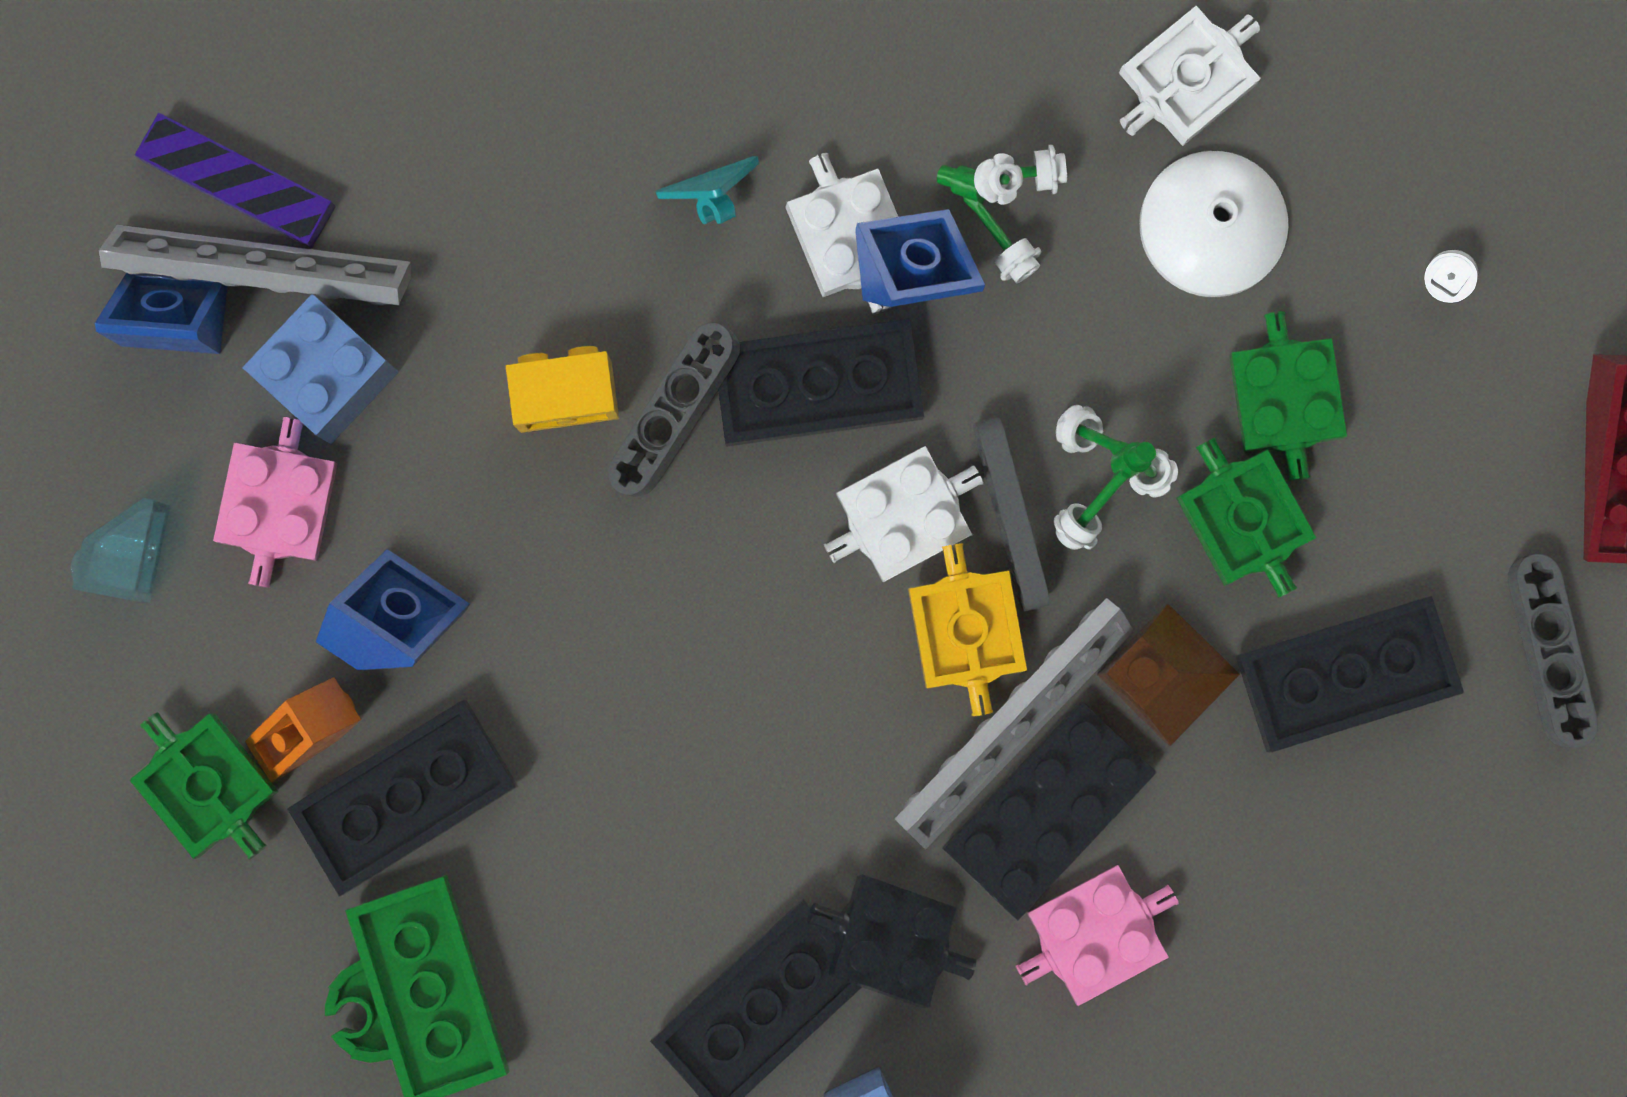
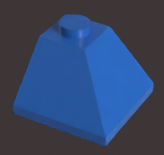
M386 549L329 603L316 643L357 670L413 667L465 613L470 603Z

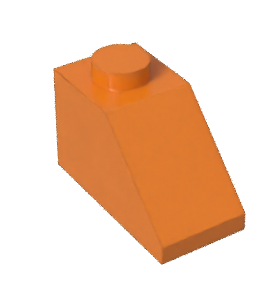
M335 677L287 699L245 740V743L266 776L273 783L340 740L362 719L356 712L351 697L342 690Z

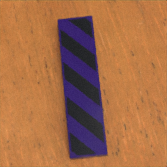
M159 112L135 153V156L141 161L311 249L335 208V205L330 200Z

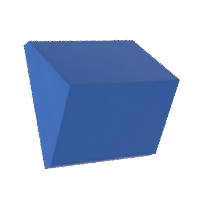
M949 209L857 223L855 233L863 301L893 307L983 292L985 283Z
M126 273L94 323L96 332L122 347L220 354L228 286L220 282L196 279L177 280L171 276L149 273Z

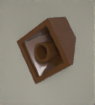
M1166 604L1097 674L1169 746L1240 675L1169 604Z

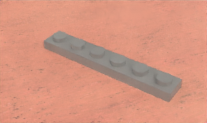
M116 225L99 249L102 268L123 270L129 274L149 273L171 276L177 280L196 279L220 282L231 287L243 285L267 288L278 293L299 292L319 295L326 299L346 298L362 300L374 305H399L411 280V265L408 261Z
M1106 598L1096 609L1089 611L1081 619L1078 628L1064 643L1053 648L1047 654L1040 668L1026 682H1022L1015 687L1009 696V700L993 717L986 719L977 727L970 741L956 755L944 761L938 774L922 791L913 794L907 800L903 810L895 820L924 849L929 847L1134 632L1121 609Z

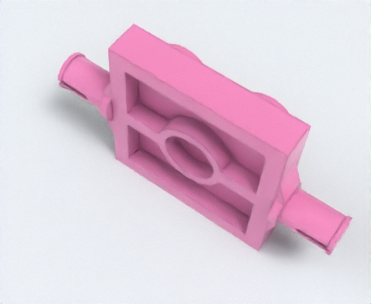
M283 417L282 419L283 423L278 446L260 448L239 443L233 444L213 540L221 544L242 547L251 554H254L255 557L248 584L270 588L275 559L297 557L318 561L337 469V463L334 461L309 457L298 450L304 424L298 419L292 420L288 417Z
M1116 865L1031 910L1027 914L1039 934L1042 953L1020 965H1016L1020 975L1038 966L1037 969L1021 977L1024 984L1027 986L1030 982L1053 971L1065 983L1075 1004L1079 1006L1169 958L1155 933L1152 917L1179 904L1176 896H1171L1158 904L1156 903L1174 893L1167 884L1164 888L1142 899L1131 889L1119 865Z

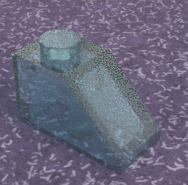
M143 498L85 537L82 541L81 550H78L72 559L71 577L74 579L72 589L150 603L171 506L152 499Z

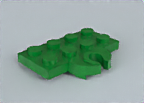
M447 875L345 910L361 960L343 969L329 985L328 988L330 989L325 1003V1016L338 1014L348 1002L358 1003L365 1009L367 1022L363 1029L353 1030L345 1027L331 1035L335 1043L351 1055L350 1059L368 1063L392 1059L404 1097H445L507 1075L510 1070Z

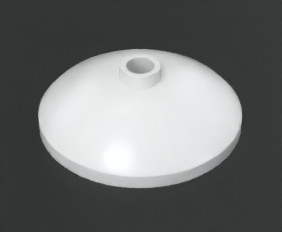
M1203 151L1178 159L1166 167L1154 180L1142 204L1140 235L1143 248L1151 264L1172 285L1198 296L1224 297L1238 294L1253 287L1277 264L1285 248L1288 236V214L1284 198L1276 183L1257 164L1247 158L1229 152ZM1215 208L1225 209L1229 215V220L1226 222L1218 221L1213 214V210Z

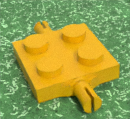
M963 543L953 544L956 564L952 545L942 546L948 576L943 577L934 584L908 588L925 686L927 689L950 684L968 687L972 716L982 715L979 695L983 713L985 715L993 713L987 683L994 681L1002 675L1027 671L1010 572L1002 571L986 575L968 573Z

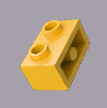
M582 346L568 350L567 357L549 359L546 353H532L518 357L517 364L505 365L513 425L520 433L619 419L612 361L607 351L598 352V347Z

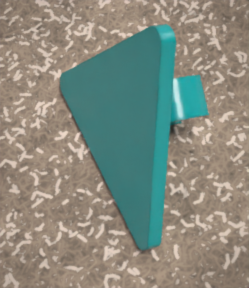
M752 156L663 187L655 192L658 199L697 198L696 208L701 222L707 224L716 219L717 224H722L736 216L733 202L726 192L760 163L757 156Z

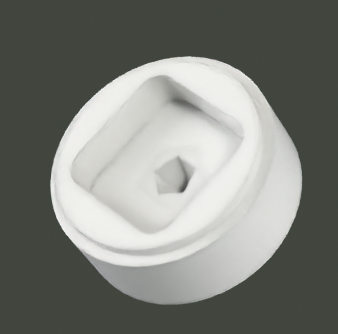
M1447 250L1436 255L1429 263L1425 273V284L1428 291L1433 297L1444 302H1457L1466 298L1473 291L1478 279V268L1475 261L1470 255L1459 250Z

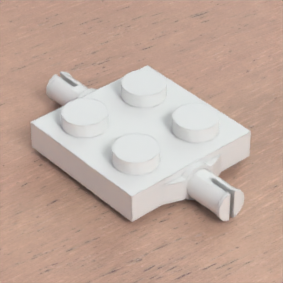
M1195 6L1121 67L1119 72L1122 78L1137 93L1140 101L1137 107L1120 119L1124 129L1129 125L1126 132L1133 136L1154 118L1156 121L1164 124L1179 143L1184 146L1258 84L1261 78L1244 60L1240 46L1260 31L1258 22L1255 21L1250 25L1254 18L1247 14L1226 32L1224 29L1212 24L1204 13Z
M822 153L820 159L817 155L809 160L820 186L810 194L788 201L786 210L821 295L825 297L844 289H861L855 233L857 223L898 217V214L879 169L854 178L838 179L829 159V154ZM868 302L872 315L880 313L881 310L884 312L891 308Z
M926 446L839 491L836 495L847 514L850 532L824 544L827 553L843 544L846 545L844 548L829 555L832 562L836 563L841 558L860 549L863 554L871 559L882 582H885L943 551L942 546L956 544L971 536L972 533L960 512L958 496L983 484L981 476H977L962 484V481L979 473L978 470L972 465L970 468L948 479L937 469Z

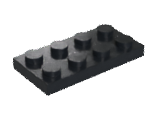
M910 319L739 342L740 353L718 389L726 447L924 419ZM713 345V354L721 356L725 348L721 345Z
M1432 596L1235 656L1266 752H1275L1464 693Z
M462 700L293 804L287 810L340 897L514 790L518 785L467 700Z
M1080 702L942 849L1018 921L1157 772L1085 703Z
M804 898L651 1039L650 1042L699 1097H745L862 988L828 976L835 953V933L812 924H807L808 916L813 913H809L811 906Z

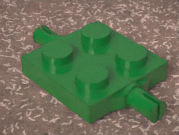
M1278 311L1276 315L1275 312L1264 315L1269 343L1258 349L1231 352L1229 358L1243 452L1267 449L1286 452L1289 481H1297L1299 478L1300 480L1311 478L1306 449L1319 442L1344 439L1347 437L1332 338L1309 342L1289 340L1285 317L1286 312Z
M1212 438L1196 447L1211 474L1199 486L1185 492L1176 499L1223 585H1228L1247 574L1265 572L1278 598L1297 589L1283 561L1296 548L1314 540L1316 536L1269 450L1267 449L1246 461L1228 464L1216 442V438Z
M158 712L148 717L149 721L142 722L140 727L147 732L159 749L155 752L150 763L132 777L130 782L193 859L200 858L220 840L229 837L235 840L249 860L258 855L259 851H263L267 847L266 843L260 839L248 823L251 821L256 810L279 791L216 714H208L190 730L176 735Z

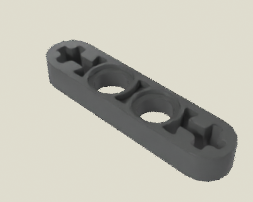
M706 323L699 326L693 332L610 463L608 478L611 486L617 492L632 497H642L649 494L656 487L738 358L740 344L737 336L730 329L717 323ZM721 337L719 343L725 348L721 356L715 354L709 356L710 350L705 346L706 341L709 338L718 340ZM693 360L704 364V367L712 370L709 377L704 372L690 366ZM694 376L699 383V393L693 401L681 403L676 396V386L682 378ZM666 418L672 426V435L665 444L656 446L649 437L650 426L655 420ZM639 444L643 449L657 454L656 460L646 458L644 453L636 451ZM641 462L637 470L643 476L639 483L630 481L627 484L630 476L624 472L628 464L637 466Z
M999 417L976 422L973 424L975 440L1019 603L1024 612L1049 606V595L1003 424Z
M1543 554L1525 556L1516 560L1511 565L1508 572V585L1543 729L1547 738L1553 744L1560 747L1581 748L1590 744L1596 737L1598 719L1562 573L1558 564L1551 557ZM1532 568L1534 571H1542L1544 574V581L1538 582L1537 587L1532 583L1526 584L1524 574L1532 572ZM1551 597L1552 603L1535 605L1530 608L1529 600ZM1543 612L1552 614L1558 622L1557 635L1549 641L1541 639L1535 631V620ZM1556 661L1564 663L1570 671L1569 684L1562 690L1553 688L1547 680L1546 672L1548 667ZM1575 695L1576 703L1554 705L1553 698H1569ZM1568 715L1570 718H1579L1580 727L1573 730V735L1570 732H1562L1561 723L1568 720Z

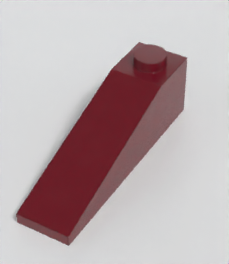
M1593 354L1586 401L1583 559L1587 562L1627 564L1626 355Z

